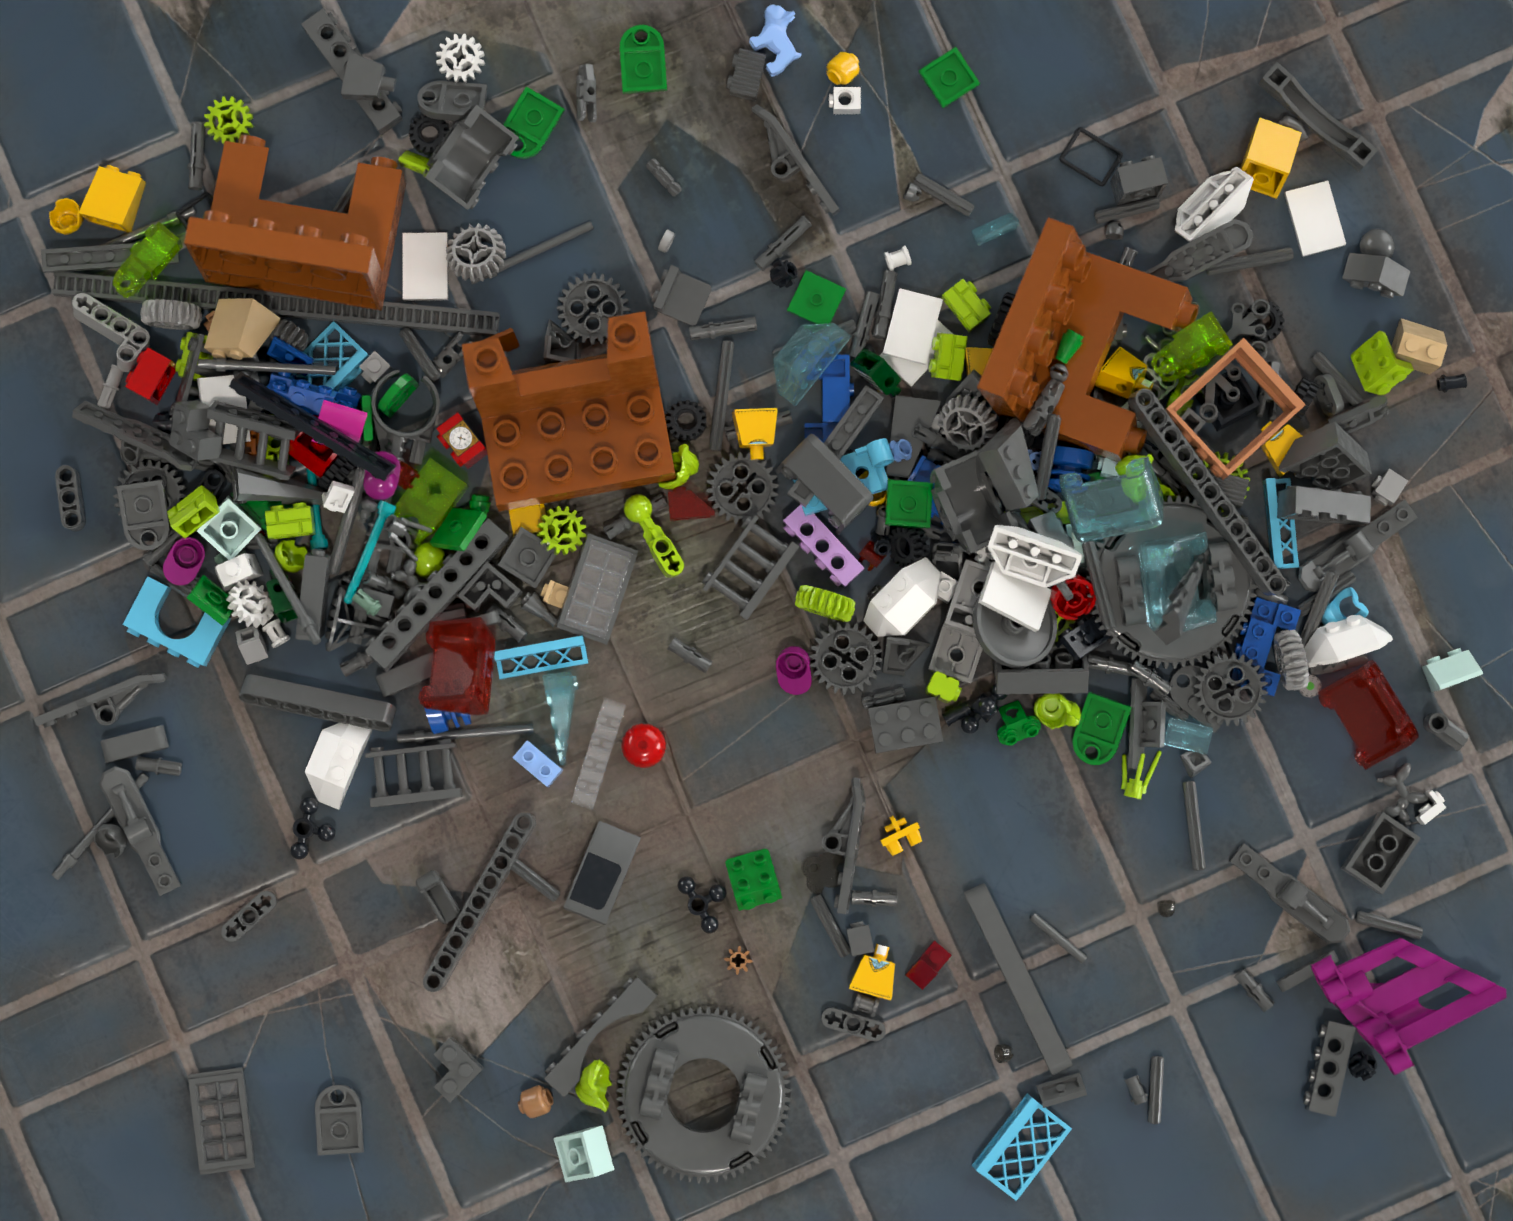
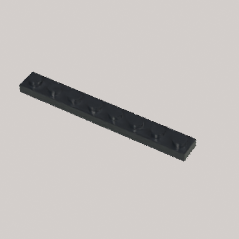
M240 372L232 379L229 387L235 390L238 395L250 399L258 407L273 413L276 418L286 421L296 430L312 437L317 443L324 444L332 449L335 454L347 458L355 466L370 472L373 477L385 481L394 472L396 465L243 372Z

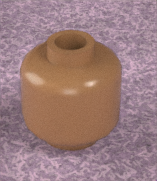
M541 1085L526 1089L520 1095V1101H518L519 1110L529 1118H537L547 1114L553 1105V1096L548 1088H544Z

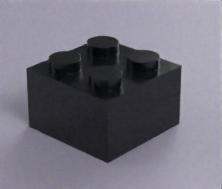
M1234 370L1230 374L1236 376L1239 372ZM1227 372L1222 374L1232 386L1239 389L1240 398L1236 402H1230L1226 397V393L1215 383L1214 405L1218 409V417L1212 424L1217 432L1256 412L1261 405L1242 372L1240 379L1237 381L1230 380ZM1206 385L1195 394L1201 406L1205 404ZM1234 391L1229 393V396L1235 397L1237 395V393ZM1212 412L1206 413L1208 417L1213 416Z

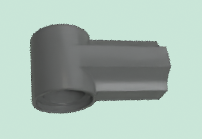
M1442 713L1428 714L1423 720V726L1427 732L1433 733L1456 751H1459L1468 741L1470 735L1449 721ZM1434 717H1437L1440 721L1438 729L1432 727Z

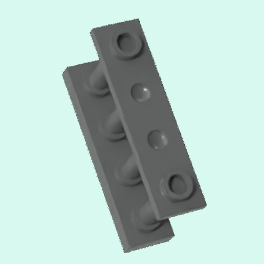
M194 334V337H191L189 340V355L176 402L187 401L188 395L199 398V389L191 386L194 373L205 377L234 375V371H239L230 370V372L222 373L209 368H198L197 362L200 352L212 355L211 352L204 348L205 343H203L205 335ZM226 358V360L230 361H243L242 359L237 360L233 358ZM173 402L170 408V415L172 416L170 421L172 422L176 402Z
M214 401L208 409L207 418L213 419L216 422L215 433L222 437L219 458L208 460L213 463H224L274 476L279 480H289L296 471L295 466L287 465L290 440H295L300 431L273 415ZM225 423L238 427L235 451L222 448ZM247 428L259 432L257 456L244 453ZM269 434L281 438L278 462L265 459Z
M754 515L752 518L750 516L746 518L741 526L744 530L715 571L713 573L709 571L702 580V583L705 584L703 586L705 591L712 586L739 605V609H741L739 614L746 620H748L800 547L792 540L789 544L783 543L756 524L759 518L757 515ZM749 531L778 550L781 556L776 562L773 560L770 562L742 542ZM736 549L766 569L765 572L768 574L763 581L755 579L729 560ZM723 568H726L752 587L754 594L750 599L747 597L743 598L716 579Z
M451 739L438 740V745L388 751H384V747L370 748V753H365V758H373L377 787L375 798H370V807L463 797L462 788H456V784L453 783L450 749L457 748V743H451ZM441 750L444 785H442L443 790L434 791V788L431 787L427 751ZM418 753L422 783L419 793H411V789L408 788L405 754ZM396 755L399 791H397L398 795L389 796V792H386L382 757Z

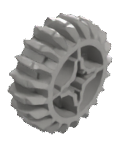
M479 223L475 228L469 224L467 230L461 227V233H453L454 239H450L448 242L449 247H446V260L449 263L450 269L454 271L456 276H462V279L465 281L470 278L471 281L475 282L476 278H480L483 282L484 276L487 275L492 279V272L499 273L498 266H504L503 259L506 258V245L503 243L502 236L495 229H490L487 224L483 228ZM481 242H487L491 244L493 247L483 245ZM460 258H464L465 261H470L471 264H466L462 262Z
M150 299L142 303L140 312L141 321L145 325L163 329L193 330L199 328L202 321L201 308L188 302Z
M961 394L956 398L953 397L942 407V411L939 413L941 420L938 421V426L942 427L940 433L945 434V438L953 446L958 447V452L962 449H965L966 454L971 453V451H977L987 444L998 432L996 428L999 422L994 421L997 414L991 413L992 407L985 406L986 400L979 402L978 396H975L973 399L970 394L964 397ZM954 412L958 414L957 422H954ZM979 426H982L983 429L981 436L978 434Z
M1284 630L1276 633L1273 639L1274 655L1283 686L1288 691L1307 687L1309 682L1306 652L1304 651L1299 634L1295 630Z

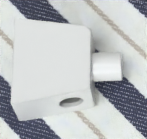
M244 553L215 566V572L225 592L231 590L238 582L243 583L245 580L249 582L264 575L255 554Z

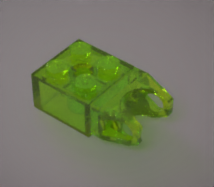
M160 222L148 227L144 233L146 237L141 243L137 241L132 246L130 256L114 275L113 286L124 298L134 296L150 278L155 280L183 247L180 238ZM124 280L131 281L128 287H120Z
M1212 311L1173 335L1175 340L1156 353L1150 364L1163 382H1171L1185 376L1198 367H1205L1210 363V359L1216 355L1220 356L1228 352L1233 343ZM1165 357L1166 359H1164L1160 363L1159 367H1157V360L1159 358ZM1175 370L1172 376L1166 377L1163 375Z
M429 458L397 502L394 515L399 518L415 517L421 525L432 529L431 533L418 530L414 542L420 545L426 537L436 532L469 486ZM440 485L441 493L432 495V488Z

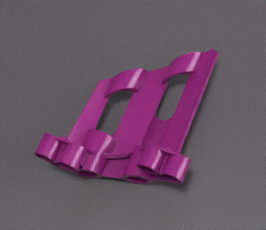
M1398 938L1338 966L1332 960L1331 954L1310 965L1317 984L1321 987L1328 1001L1342 1012L1349 1022L1356 1027V1031L1381 1055L1394 1076L1415 1065L1411 1061L1406 1051L1407 1049L1506 999L1505 988L1475 973L1462 969L1402 938ZM1395 957L1416 965V967L1385 983H1369L1364 974ZM1448 982L1471 992L1439 1010L1427 1009L1421 1006L1418 1001L1419 997Z

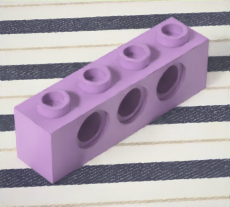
M801 505L783 520V523L786 525L783 529L791 537L796 536L801 541L798 545L805 553L811 552L816 557L814 562L821 570L826 568L832 574L829 578L837 587L842 585L845 588L864 570L859 561L815 514L805 516ZM803 525L812 526L813 533L810 536H804L800 532ZM819 541H825L828 544L829 549L826 552L821 553L817 551L816 544ZM833 558H841L844 566L841 569L833 568L831 565Z

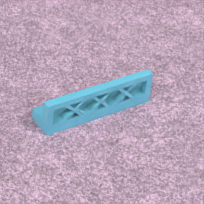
M1266 478L1263 480L1270 558L1278 569L1298 568L1295 520H1289L1288 526L1285 524L1288 519L1284 521L1277 519L1278 496L1276 484L1291 486V479ZM1282 527H1285L1290 532V539L1286 543L1281 541L1280 529ZM1284 549H1287L1292 554L1293 563L1283 564L1282 552Z
M583 635L493 652L497 663L499 679L588 664ZM581 647L583 659L573 661L566 655L571 648ZM567 649L564 654L559 651ZM555 651L562 656L555 665H550L544 660L549 652ZM545 653L542 658L537 656V654ZM533 655L540 660L533 669H528L522 665L527 656ZM523 657L520 662L515 660V658ZM564 658L567 659L568 661H570V662L562 663V661L564 660ZM511 659L518 664L513 672L503 674L501 661ZM542 662L547 665L544 667H539L542 664ZM520 666L525 669L522 671H517Z

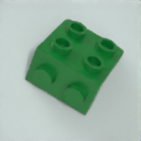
M761 849L726 860L725 864L739 911L744 909L750 910L755 906L774 903L782 899L768 849Z

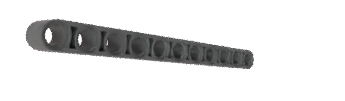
M1141 389L1132 393L1128 399L1129 407L1136 413L1138 420L1222 538L1229 543L1230 549L1260 591L1267 596L1283 593L1287 586L1284 576L1153 392L1148 389ZM1139 395L1145 399L1144 406L1138 402ZM1152 414H1155L1158 417L1157 424H1154L1152 422ZM1166 432L1171 435L1170 443L1165 440L1164 435ZM1179 450L1184 454V461L1178 458ZM1192 469L1197 472L1198 477L1196 480L1191 476ZM1205 488H1208L1210 490V498H1207L1205 496ZM1218 506H1221L1224 510L1222 517L1217 512ZM1232 524L1236 526V535L1231 533L1230 528ZM1245 543L1250 547L1248 554L1244 551ZM1258 561L1263 565L1262 572L1257 569ZM1271 580H1274L1276 583L1275 590H1272L1270 587Z

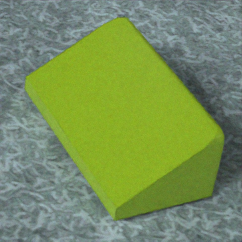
M408 150L398 159L402 167L423 174L425 169L429 170L430 168L426 165L429 158Z

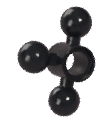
M996 683L991 688L990 697L983 693L970 707L975 714L967 716L962 720L961 728L965 733H975L979 728L978 721L980 719L987 723L1000 709L996 705V701L1003 700L1008 695L997 694Z
M306 797L301 801L300 809L303 812V818L296 820L292 828L293 833L298 837V841L291 846L290 852L298 860L304 859L308 855L309 849L305 844L307 838L315 834L318 835L320 840L329 842L334 839L336 834L332 825L323 824L320 827H316L315 823L311 820V815L318 809V803L312 797ZM302 822H307L310 826V830L306 835L301 834L299 831V826Z
M689 876L682 877L678 881L677 886L681 893L687 894L690 898L688 901L689 911L694 915H700L702 918L701 928L705 933H714L719 927V922L716 917L708 915V903L723 901L727 895L725 887L715 884L709 889L708 895H697L694 891L696 887L694 879ZM700 898L704 901L705 907L702 911L693 910L692 901L694 899Z

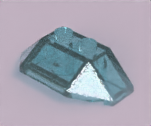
M835 323L801 325L773 359L778 394L796 407L852 336Z

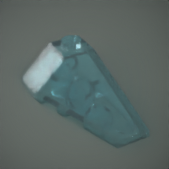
M571 671L542 675L547 704L551 708L550 719L553 730H555L554 738L560 766L566 765L576 697L575 689H579L577 676H572Z

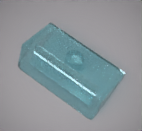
M1008 213L973 229L972 235L977 245H982L1018 228L1020 222L1012 213Z
M1169 718L1165 729L1164 745L1207 755L1213 728Z

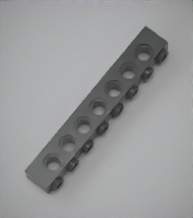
M489 518L483 522L465 551H457L454 555L450 554L442 563L444 566L439 572L435 570L428 577L427 580L429 582L425 587H419L413 593L411 602L408 605L404 603L397 610V617L393 621L388 620L382 626L381 630L383 632L377 638L374 636L365 645L367 647L365 650L366 655L387 672L452 603L486 562L489 563L509 541L508 535ZM479 540H486L488 542L487 547L484 549H478L475 545ZM464 556H470L473 559L472 563L467 566L462 565L460 560ZM453 572L457 574V579L454 582H448L445 580V576ZM433 589L442 591V595L437 599L429 596ZM417 606H425L427 608L426 612L423 615H416L414 610ZM403 622H409L411 628L407 632H402L399 630V625ZM386 639H394L396 643L393 648L387 649L383 646Z

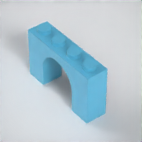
M147 577L123 623L124 626L128 627L127 632L138 638L140 634L148 637L146 642L158 648L160 644L168 648V653L178 658L180 654L187 657V663L199 668L200 664L207 667L231 618L222 626L208 614L204 613L196 630L190 636L183 639H171L160 627L159 613L172 588Z

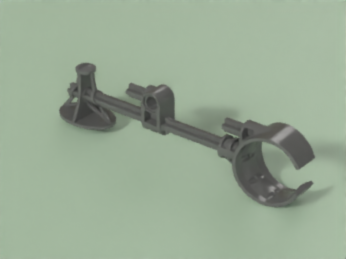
M395 370L378 381L370 396L372 419L375 424L381 451L393 454L402 463L404 462L402 455L406 453L404 445L408 443V440H412L409 462L422 465L426 443L431 444L435 421L439 412V395L432 381L424 375L420 381L429 389L433 402L429 419L420 428L409 432L396 431L388 427L378 414L376 400L381 387L388 380L400 375V371ZM392 496L382 501L391 504ZM378 509L375 511L374 519L368 523V526H370L369 532H366L368 539L379 515L377 513ZM384 528L381 531L365 572L369 570L376 574L380 553L384 549L390 550L386 568L387 573H395L400 570L403 553L407 554L401 547L394 545L393 540L388 538L389 532L384 530ZM406 531L403 535L405 538L404 544L409 548L411 537ZM361 579L359 589L363 587L373 590V587L363 584ZM339 587L336 592L337 597L331 603L334 609L329 610L328 613L332 619L326 623V626L330 629L325 632V638L327 639L325 643L326 651L330 652L347 642L361 645L363 638H372L374 636L377 638L379 635H363L366 628L381 630L382 628L368 625L366 622L367 617L386 623L388 620L372 616L371 614L367 615L366 612L355 609L353 620L351 619L350 621L348 607L345 602L347 620L339 619L341 599L343 596L344 600L346 594L344 588ZM337 622L346 623L332 644ZM350 624L349 638L337 643Z

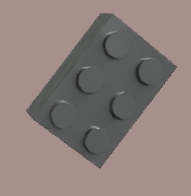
M1152 155L1142 158V162L1133 164V161H1127L1119 164L1120 167L1116 169L1110 181L1116 206L1161 196L1168 184L1162 157L1155 158Z
M935 697L867 709L875 754L943 742Z
M1378 812L1340 869L1375 893L1384 894L1421 838L1384 812Z

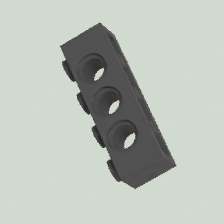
M1325 1020L1324 1024L1320 1025L1318 1037L1321 1040L1319 1046L1315 1047L1313 1059L1316 1062L1314 1069H1310L1308 1082H1311L1309 1091H1305L1303 1104L1306 1105L1305 1109L1336 1117L1356 1027ZM1336 1039L1338 1048L1331 1052L1328 1049V1043L1330 1040ZM1330 1061L1333 1064V1070L1331 1073L1325 1074L1323 1065ZM1321 1084L1328 1086V1092L1324 1096L1318 1094V1087Z

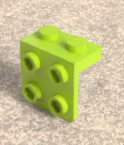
M1378 331L1351 354V360L1364 391L1382 396L1390 392L1391 388L1406 379L1407 375L1414 370L1410 362L1396 359L1386 333L1383 331Z

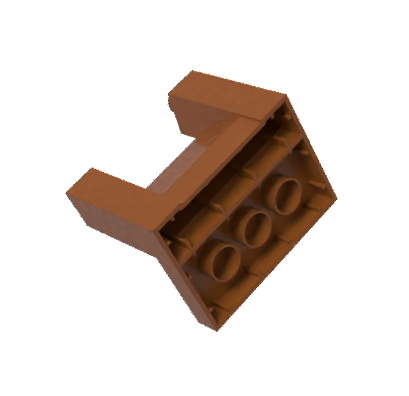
M251 135L239 136L238 143L225 141L211 210L204 212L203 219L189 217L184 241L205 282L382 311L406 189L403 171L397 169L398 163L384 157H373L370 164L358 163L348 214L259 199L269 148L265 147L266 142L261 138Z
M1048 218L977 388L999 418L1000 416L1016 417L1019 421L1024 422L1039 394L1051 380V367L1057 363L1066 366L1069 374L1068 378L1062 382L1065 388L1052 413L1061 417L1057 440L1093 452L1115 462H1119L1129 454L1139 455L1144 446L1147 431L1137 427L1136 413L1090 397L1124 313L1177 332L1180 329L1190 331L1196 320L1199 306L1191 303L1193 299L1188 287L1088 253L1074 226ZM1067 329H1070L1084 338L1081 347L1065 364L1056 359L1055 356L1063 332L1066 333ZM1058 369L1054 370L1055 372H1058L1061 375L1064 374V372ZM1047 423L1041 430L1040 434L1045 435Z
M645 311L608 318L607 354L511 371L498 338L462 344L469 390L482 419L495 502L499 512L676 479Z

